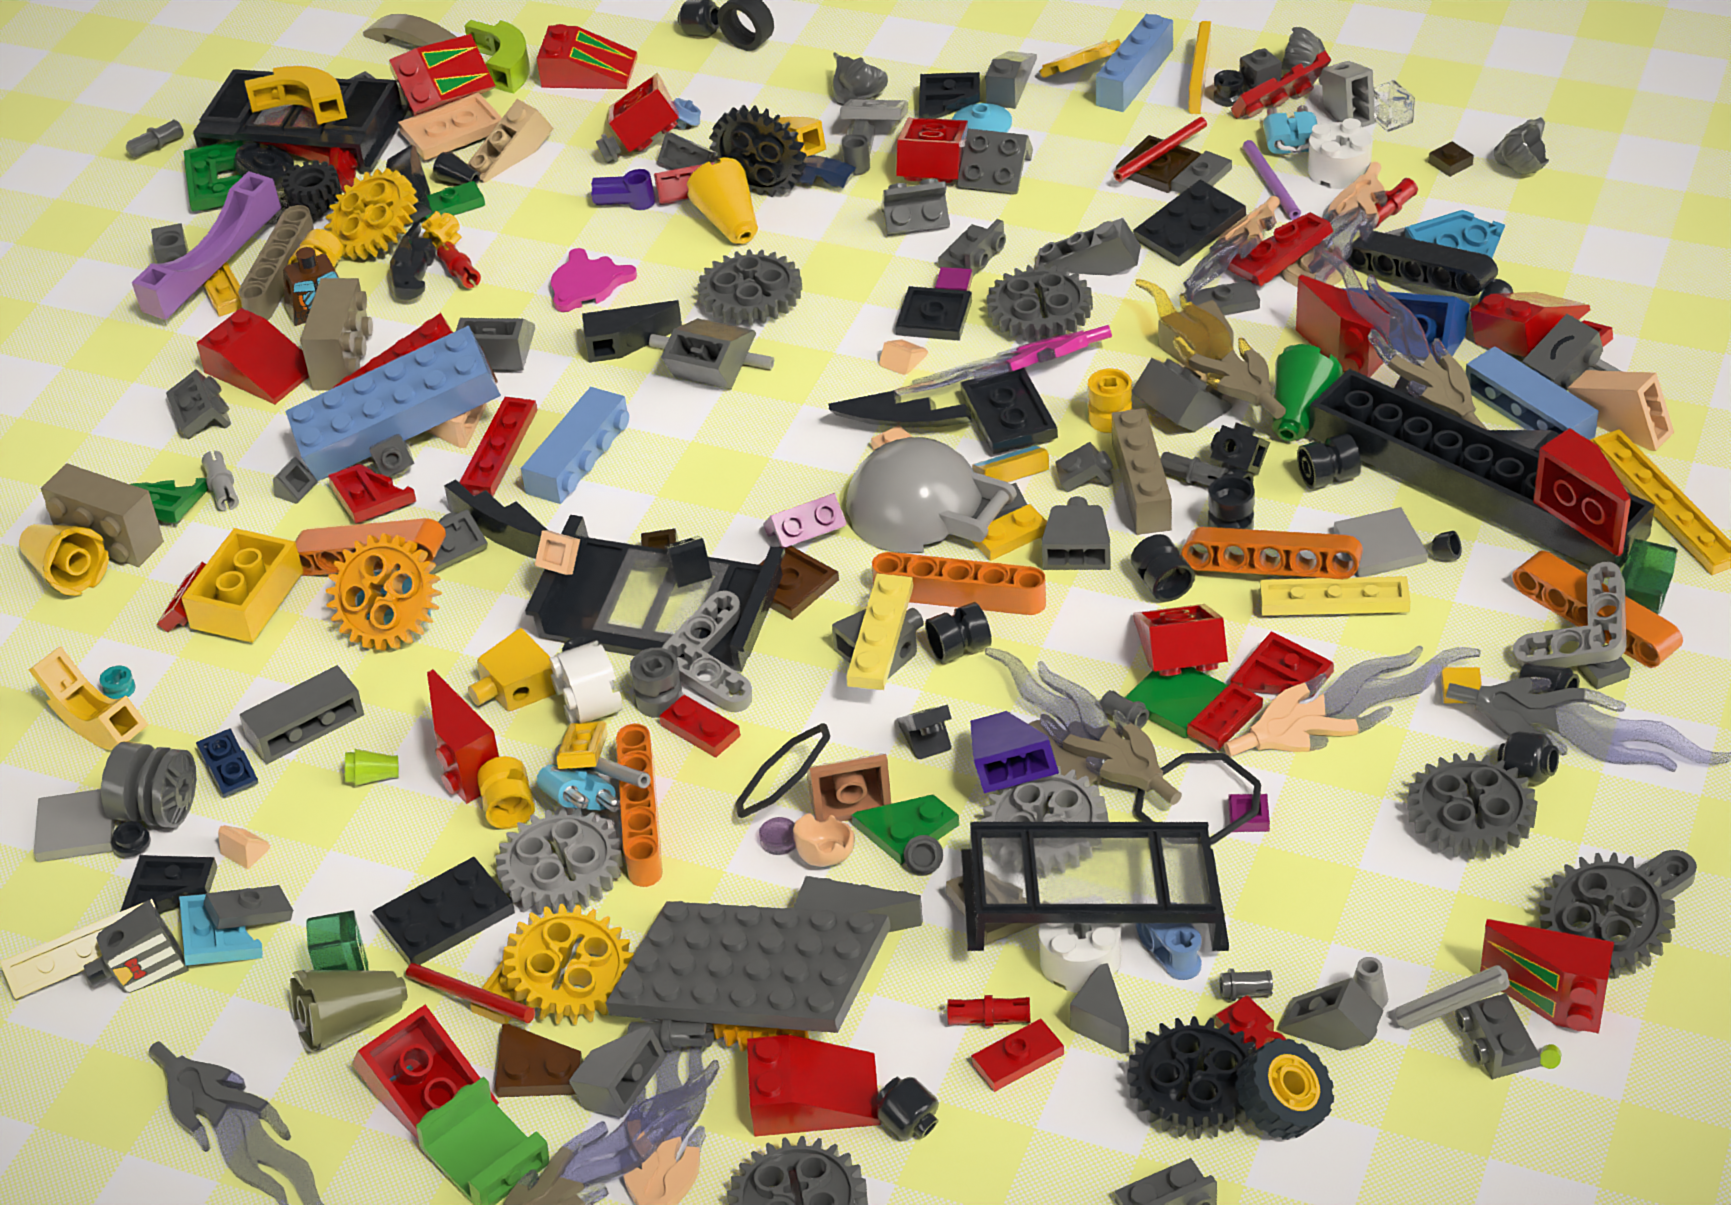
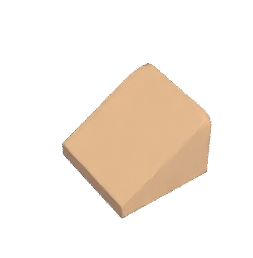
M903 339L884 342L879 365L906 375L927 356L928 350Z

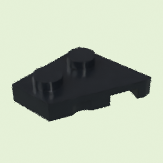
M980 72L920 74L919 118L937 119L980 102Z
M140 855L120 912L152 899L159 913L180 906V896L210 893L218 868L215 857Z

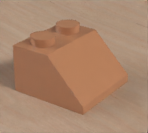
M880 753L813 765L807 771L809 796L816 821L823 822L829 815H833L840 822L852 820V814L857 811L891 804L886 754Z

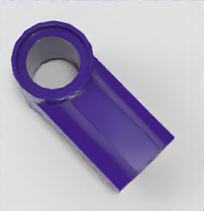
M634 169L627 172L624 176L594 177L592 179L591 196L593 203L596 205L629 204V207L634 210H645L656 202L651 175L648 170Z

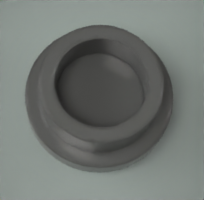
M605 133L602 134V138L597 140L596 144L606 163L612 160L614 162L619 161L617 154L621 153V150L614 136L607 138Z
M919 835L911 839L906 845L904 859L907 866L913 872L922 875L930 874L940 867L943 861V849L935 838L928 835Z

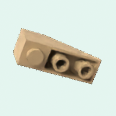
M516 99L467 164L474 170L479 171V180L486 183L535 153L554 128L536 108Z

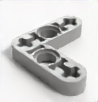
M1601 562L1593 566L1588 572L1587 626L1529 633L1517 639L1514 643L1513 652L1521 668L1526 663L1572 667L1610 662L1623 655L1626 649L1625 582L1620 568L1616 564ZM1606 577H1611L1608 579L1609 592H1604L1601 585ZM1613 605L1616 607L1614 614L1609 617L1597 616V612L1603 606ZM1604 630H1609L1612 640L1609 641V646L1603 647L1602 645L1605 644ZM1576 641L1579 643V647L1572 653L1565 654L1560 652V648L1566 642ZM1550 645H1551V649H1552L1553 654H1548V652H1550L1548 646H1550ZM1537 648V650H1534L1533 656H1527L1530 654L1531 649Z
M719 591L711 595L669 638L662 648L670 650L677 656L680 673L679 680L723 709L729 712H741L749 708L752 703V686L750 681L708 654L740 618V601L738 597L729 591ZM727 606L730 607V611L725 610ZM718 607L724 609L719 614L717 611ZM699 627H704L711 631L710 635L703 639L695 638L691 633ZM684 654L685 660L678 656ZM710 669L717 675L710 681H702L697 677V674L701 670ZM739 690L742 691V696L738 694L732 697L729 696V691L732 693H737Z

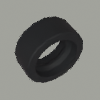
M728 0L718 11V25L723 35L731 44L745 51L755 50L773 34L775 28L774 18L763 0ZM737 10L744 13L751 20L755 33L742 24L737 15Z

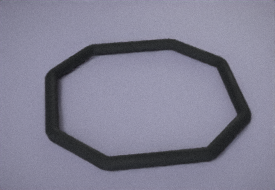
M821 723L791 738L759 768L736 801L739 818H745L774 804L804 777L831 737L827 724ZM820 732L822 733V738L797 773L773 795L744 809L743 804L772 765L794 745Z
M1224 753L1181 754L1161 768L1163 775L1185 761L1222 760L1254 785L1251 810L1211 836V845L1257 815L1262 786L1259 779ZM1138 788L1134 809L1135 815L1142 822H1154L1142 812L1145 790ZM1199 838L1163 839L1172 845H1198Z

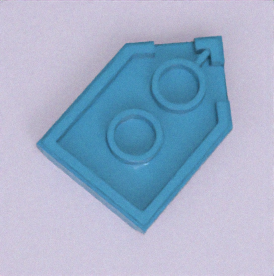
M1459 210L1407 226L1404 231L1406 238L1477 252L1493 258L1505 224L1494 220L1490 223L1475 218L1474 213Z

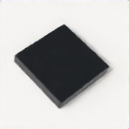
M909 286L895 326L896 335L960 341L972 303V292Z

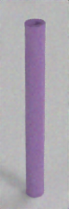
M1252 140L1245 141L1242 146L1243 150L1273 194L1279 198L1280 204L1288 216L1293 220L1299 218L1301 210Z

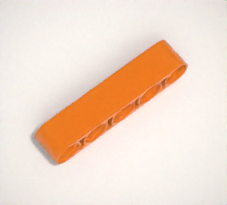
M429 518L306 529L299 533L295 542L303 568L302 575L311 576L339 573L340 570L335 566L334 562L340 561L345 563L347 559L343 553L344 549L355 553L354 541L363 542L367 546L368 535L375 536L380 540L382 533L391 535L392 540L396 535L405 538V543L409 540L417 543L416 551L422 549L428 553L424 562H433L446 538V531L439 522ZM382 559L376 562L374 570L383 569Z
M1198 527L1188 535L1181 555L1192 569L1200 571L1347 579L1357 572L1363 554V547L1358 539L1350 535ZM1200 544L1204 546L1208 552H1198L1194 549L1193 545ZM1228 547H1238L1244 554H1233ZM1264 549H1274L1280 556H1269ZM1305 550L1311 551L1316 558L1307 559L1300 552ZM1347 553L1353 560L1343 561L1336 554Z
M1545 550L1537 552L1514 570L1512 574L1513 582L1517 589L1525 596L1578 627L1588 625V574ZM1602 583L1604 592H1609L1608 586ZM1625 596L1626 649L1624 654L1644 666L1655 668L1682 646V634L1673 623ZM1613 605L1603 606L1597 612V616L1609 617L1614 614L1616 607ZM1604 630L1605 643L1609 644L1612 637L1609 630Z
M883 552L872 560L873 585L877 574L913 577L910 603L959 608L976 602L985 611L1035 615L1042 612L1046 607L1045 574L1036 567L897 552Z
M632 723L625 725L617 732L618 763L649 774L651 780L646 788H640L619 780L623 850L629 880L636 886L648 887L659 882L663 874L655 763L649 729L644 725Z

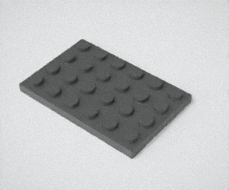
M666 901L606 1001V1006L610 1016L838 1033L891 928L889 917L885 914H870L868 912L852 913L831 910L758 907L755 905L738 906L721 905L719 903L705 904Z

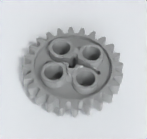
M1058 766L1059 774L1000 789V795L989 794L990 805L983 806L984 818L981 819V822H1109L1105 798L1100 796L1098 786H1090L1087 776L1077 780L1076 771L1073 769L1063 776L1061 768ZM984 838L986 846L990 848L991 856H999L1001 866L1004 867L1012 862L1013 870L1016 874L1023 869L1021 838ZM1034 838L1036 869H1043L1045 877H1049L1051 868L1056 867L1062 875L1065 874V865L1068 863L1078 869L1080 867L1079 857L1092 859L1091 847L1101 848V838H1042L1040 846L1038 844L1041 838Z
M562 807L558 816H553L548 809L545 811V818L541 820L532 814L530 815L532 824L526 825L518 822L519 833L507 832L508 843L499 844L500 854L495 857L497 863L496 871L504 893H510L513 903L522 900L523 909L525 910L536 904L538 914H541L546 906L552 907L553 914H556L560 904H564L569 912L573 913L575 903L580 902L587 908L589 907V897L593 896L596 899H603L601 888L610 890L614 888L612 878H620L619 867L624 864L621 841L617 839L615 828L608 829L606 819L597 822L594 812L583 818L580 808H577L572 815H567L565 807ZM546 840H549L552 843V845L555 848V853H552L551 846L549 842ZM567 867L569 877H570V879L573 880V881H570V880L567 878V876L565 875V872H564V868Z

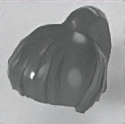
M1292 28L1293 33L1289 37V43L1285 49L1286 52L1282 62V70L1287 73L1291 68L1302 63L1304 68L1311 65L1316 59V55L1326 50L1321 39L1306 28Z
M836 52L833 53L836 61V71L832 87L833 96L837 102L845 104L850 99H869L878 95L887 86L888 75L886 72L866 64L862 57L853 60L848 56L843 57Z
M1542 117L1536 120L1529 119L1524 124L1507 133L1504 139L1494 148L1496 162L1507 164L1511 169L1522 174L1536 173L1549 162V159L1546 158L1545 144L1541 139L1545 127L1544 119Z

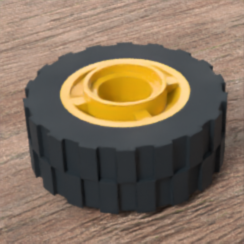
M1281 1038L1274 1039L1270 1043L1267 1042L1242 1061L1243 1065L1238 1068L1236 1074L1238 1076V1080L1235 1082L1236 1090H1238L1239 1094L1238 1101L1243 1106L1245 1115L1256 1124L1255 1126L1260 1131L1264 1130L1271 1137H1282V1140H1289L1292 1137L1296 1139L1322 1123L1332 1110L1330 1107L1334 1103L1335 1095L1332 1092L1334 1086L1333 1081L1330 1080L1328 1075L1329 1071L1326 1065H1323L1319 1060L1320 1057L1315 1052H1311L1308 1046L1303 1043L1298 1044L1295 1040H1281Z

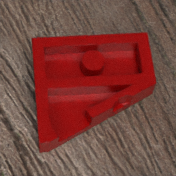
M361 464L328 475L331 488L355 524L417 502L413 488L407 486L404 490L393 485L392 478L383 474H376L372 469Z
M1271 631L1231 678L1230 682L1251 692L1280 694L1288 688L1305 683L1310 691L1309 696L1313 697L1334 672V662Z

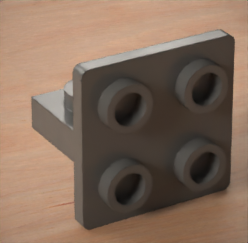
M926 179L919 182V185L907 186L906 183H896L883 190L881 210L884 212L887 236L949 228L950 220L945 195L947 189L946 182H938L937 179Z

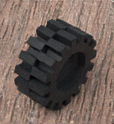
M313 160V164H309L306 161L303 162L304 166L300 167L297 164L293 166L294 171L288 170L286 172L287 176H283L282 184L289 207L302 205L309 208L311 214H317L316 210L327 211L326 206L335 204L334 201L339 202L336 195H342V189L337 171L332 164L328 165V162L325 161L319 164V160Z

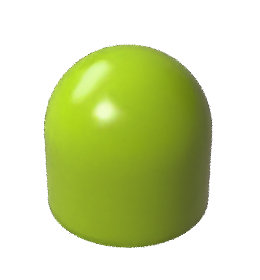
M1554 1044L1545 1045L1540 1051L1541 1065L1548 1069L1558 1067L1562 1057L1559 1047Z

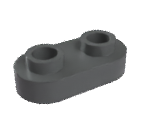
M1667 850L1647 862L1649 864V876L1660 873L1662 886L1670 887V900L1694 883L1697 864L1694 858L1684 851ZM1630 902L1634 907L1643 905L1640 902Z

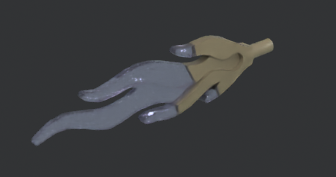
M1323 250L1321 257L1333 265L1341 274L1352 308L1375 326L1388 341L1390 347L1379 332L1374 329L1368 335L1369 341L1382 361L1395 373L1410 381L1407 386L1409 393L1421 401L1487 429L1474 414L1476 407L1472 401L1471 389L1466 373L1445 349L1442 342L1438 338L1434 339L1431 345L1432 355L1419 321L1407 307L1379 286L1374 275L1370 274L1366 281L1368 291L1389 314L1381 310L1368 297L1359 278L1347 262L1335 254Z
M985 648V655L1000 661L1009 669L1017 691L1024 700L1052 714L1065 726L1067 731L1061 728L1049 715L1044 713L1040 715V724L1051 738L1063 749L1085 757L1087 769L1114 782L1135 786L1146 792L1154 790L1171 805H1175L1180 801L1182 793L1163 778V771L1158 765L1155 748L1151 739L1140 728L1127 720L1119 710L1113 711V721L1117 731L1124 738H1121L1112 729L1100 703L1084 687L1050 671L1043 661H1038L1037 671L1041 681L1066 698L1058 696L1039 685L1026 666L1016 656L1000 649Z
M713 1060L703 1073L691 1083L655 1095L641 1102L609 1135H607L609 1131L605 1121H601L572 1138L552 1157L540 1179L535 1169L530 1170L516 1183L503 1205H593L607 1197L609 1193L606 1185L603 1183L619 1178L641 1165L656 1151L665 1138L678 1125L693 1117L690 1107H683L669 1112L637 1140L639 1135L657 1118L702 1094L717 1075L720 1068L718 1060Z

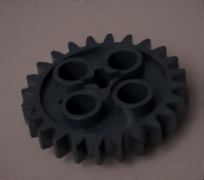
M742 105L739 110L732 107L728 113L724 112L713 126V132L709 136V139L713 142L709 149L716 153L712 159L720 161L719 158L726 157L737 160L745 170L750 193L754 188L757 189L758 195H763L765 190L770 197H774L776 192L784 195L787 189L790 191L804 174L803 170L807 164L803 161L807 154L800 151L804 143L795 141L799 133L789 132L787 129L790 123L781 124L779 122V114L772 118L769 116V109L767 108L763 113H759L756 105L750 111L745 105Z
M1192 1016L1190 1025L1184 1026L1179 1018H1175V1028L1173 1029L1160 1023L1159 1036L1147 1031L1145 1033V1043L1136 1042L1135 1055L1129 1056L1127 1084L1129 1085L1130 1099H1136V1110L1138 1112L1147 1110V1122L1152 1123L1162 1119L1163 1132L1170 1129L1172 1125L1178 1126V1137H1182L1187 1129H1193L1196 1139L1201 1138L1203 1129H1209L1214 1137H1218V1126L1221 1125L1232 1132L1234 1131L1235 1119L1244 1123L1248 1122L1245 1110L1238 1101L1239 1094L1238 1090H1236L1235 1082L1238 1080L1236 1075L1238 1068L1243 1065L1242 1061L1255 1052L1256 1044L1254 1042L1244 1044L1243 1031L1230 1035L1229 1023L1224 1024L1220 1029L1214 1028V1018H1209L1205 1026L1199 1025L1196 1016Z

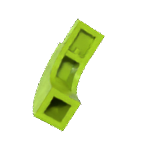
M474 20L468 21L464 25L466 35H472L480 53L492 56L485 63L496 85L495 89L514 94L526 82L530 73L527 45L523 33L514 25L502 20L495 26Z

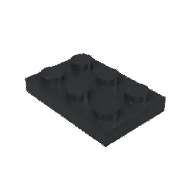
M1200 179L1136 227L1133 233L1138 242L1177 266H1181L1247 215L1246 205Z
M1025 368L999 372L960 382L961 394L993 454L1058 438L1057 426Z
M474 856L372 911L375 923L408 965L411 963L421 965L515 913L513 902Z

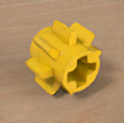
M435 211L421 225L426 230L423 233V238L431 239L436 250L441 244L446 250H449L445 246V242H451L455 245L462 238L457 233L460 229L458 220L449 213L440 215L438 211Z

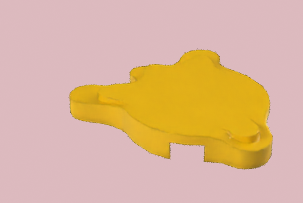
M1120 39L1110 42L1105 40L1043 64V68L1039 70L1040 76L1045 78L1059 71L1061 73L1107 57L1121 45Z

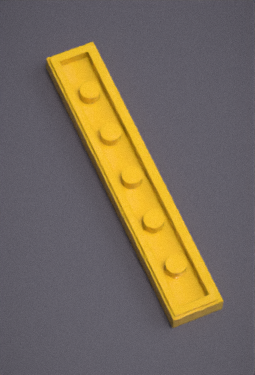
M1620 429L1590 439V441L1599 446L1621 483L1633 495L1655 504L1653 515L1711 575L1731 569V541Z

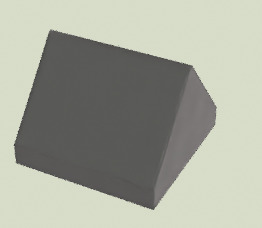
M295 456L273 478L274 497L296 504L318 481Z

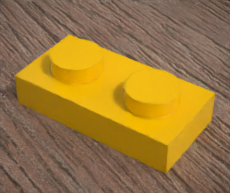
M1028 504L992 521L988 526V534L981 542H971L992 561L1043 537L1047 520L1031 504Z

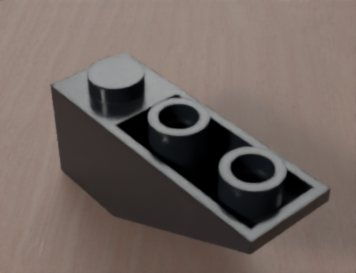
M679 300L582 313L589 363L623 358L649 345V339L652 334L668 336L672 334L673 329L682 326Z

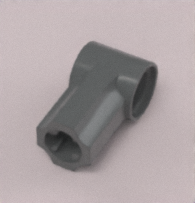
M856 119L853 124L849 125L847 135L842 139L843 162L856 167L855 175L866 173L871 168L870 154L875 137V127L868 123L867 119Z

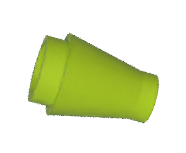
M355 749V752H345V782H355V786L388 778H399L398 755H386Z

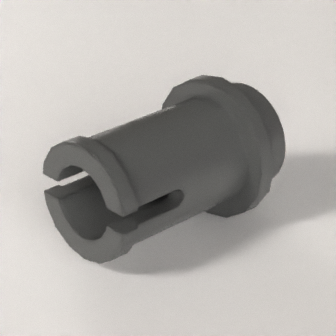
M1114 690L1107 691L1100 701V710L1122 721L1124 726L1132 723L1141 729L1148 721L1149 711L1144 703L1140 701L1132 702Z
M1228 968L1227 972L1220 973L1221 997H1229L1230 1001H1235L1236 997H1244L1246 995L1272 997L1273 978L1271 970L1235 972L1234 968Z

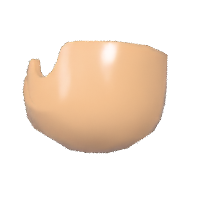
M808 813L795 821L793 828L795 846L800 857L806 863L819 867L831 866L845 861L853 852L855 844L853 830L848 824L837 821L833 815H829L825 821L819 822L815 820L811 813Z

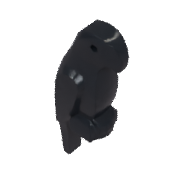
M415 221L402 237L390 260L393 291L397 298L403 300L414 299L425 291L426 286L422 279L425 276L427 264L431 265L436 256V247L431 239L418 237L421 233L419 221Z

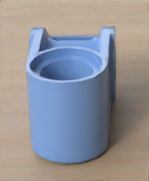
M1135 923L1141 942L1153 953L1171 977L1178 980H1189L1199 975L1202 968V960L1198 955L1201 947V935L1191 923Z

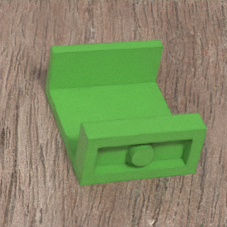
M484 1076L474 1084L462 1087L452 1100L439 1109L429 1111L422 1118L421 1122L416 1125L420 1148L474 1205H496L508 1196L516 1183L524 1184L550 1162L547 1141L537 1131L527 1137L491 1100L489 1081Z

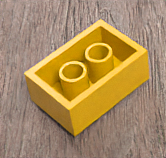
M233 528L181 597L190 628L253 643L303 574L296 542Z

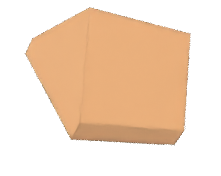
M223 825L218 830L220 854L246 869H249L270 849L271 845L269 842L246 829Z

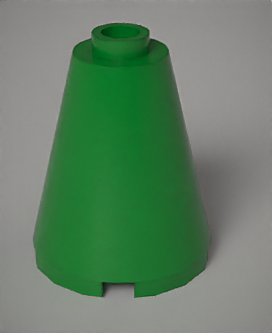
M1305 344L1290 345L1284 348L1283 353L1278 355L1275 362L1274 398L1285 407L1286 412L1279 419L1273 416L1272 428L1285 441L1304 438L1309 431L1310 404L1343 375L1342 366L1337 358L1332 354L1330 358H1327L1320 354L1321 348Z

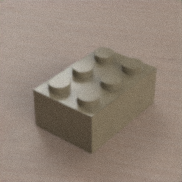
M359 278L320 279L300 338L313 391H329L333 389V386L341 382L344 377L351 375L360 368L361 357L366 355L367 337L373 333V321L371 317H367V294L365 291H361Z
M68 463L40 488L53 525L82 526L92 529L102 536L104 540L102 542L105 550L108 551L109 557L118 562H124L139 568L164 542L148 490Z

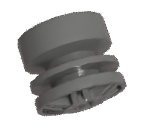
M130 741L120 742L110 753L102 775L101 801L105 814L114 820L141 822L143 820L148 825H160L167 828L178 827L185 821L195 796L197 776L193 755L185 749H171L170 747H157L155 749L150 744Z

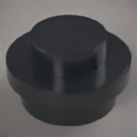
M128 821L120 824L114 830L111 843L116 854L123 857H133L141 854L149 847L151 837L149 831L139 822Z

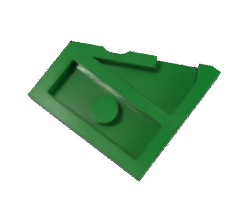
M196 478L193 486L176 487L175 480L130 484L149 491L157 520H161L164 523H177L208 491L206 478Z
M932 794L857 811L852 814V825L897 863L903 865L906 863L904 850L911 839L919 835H928L939 840L959 826V815Z

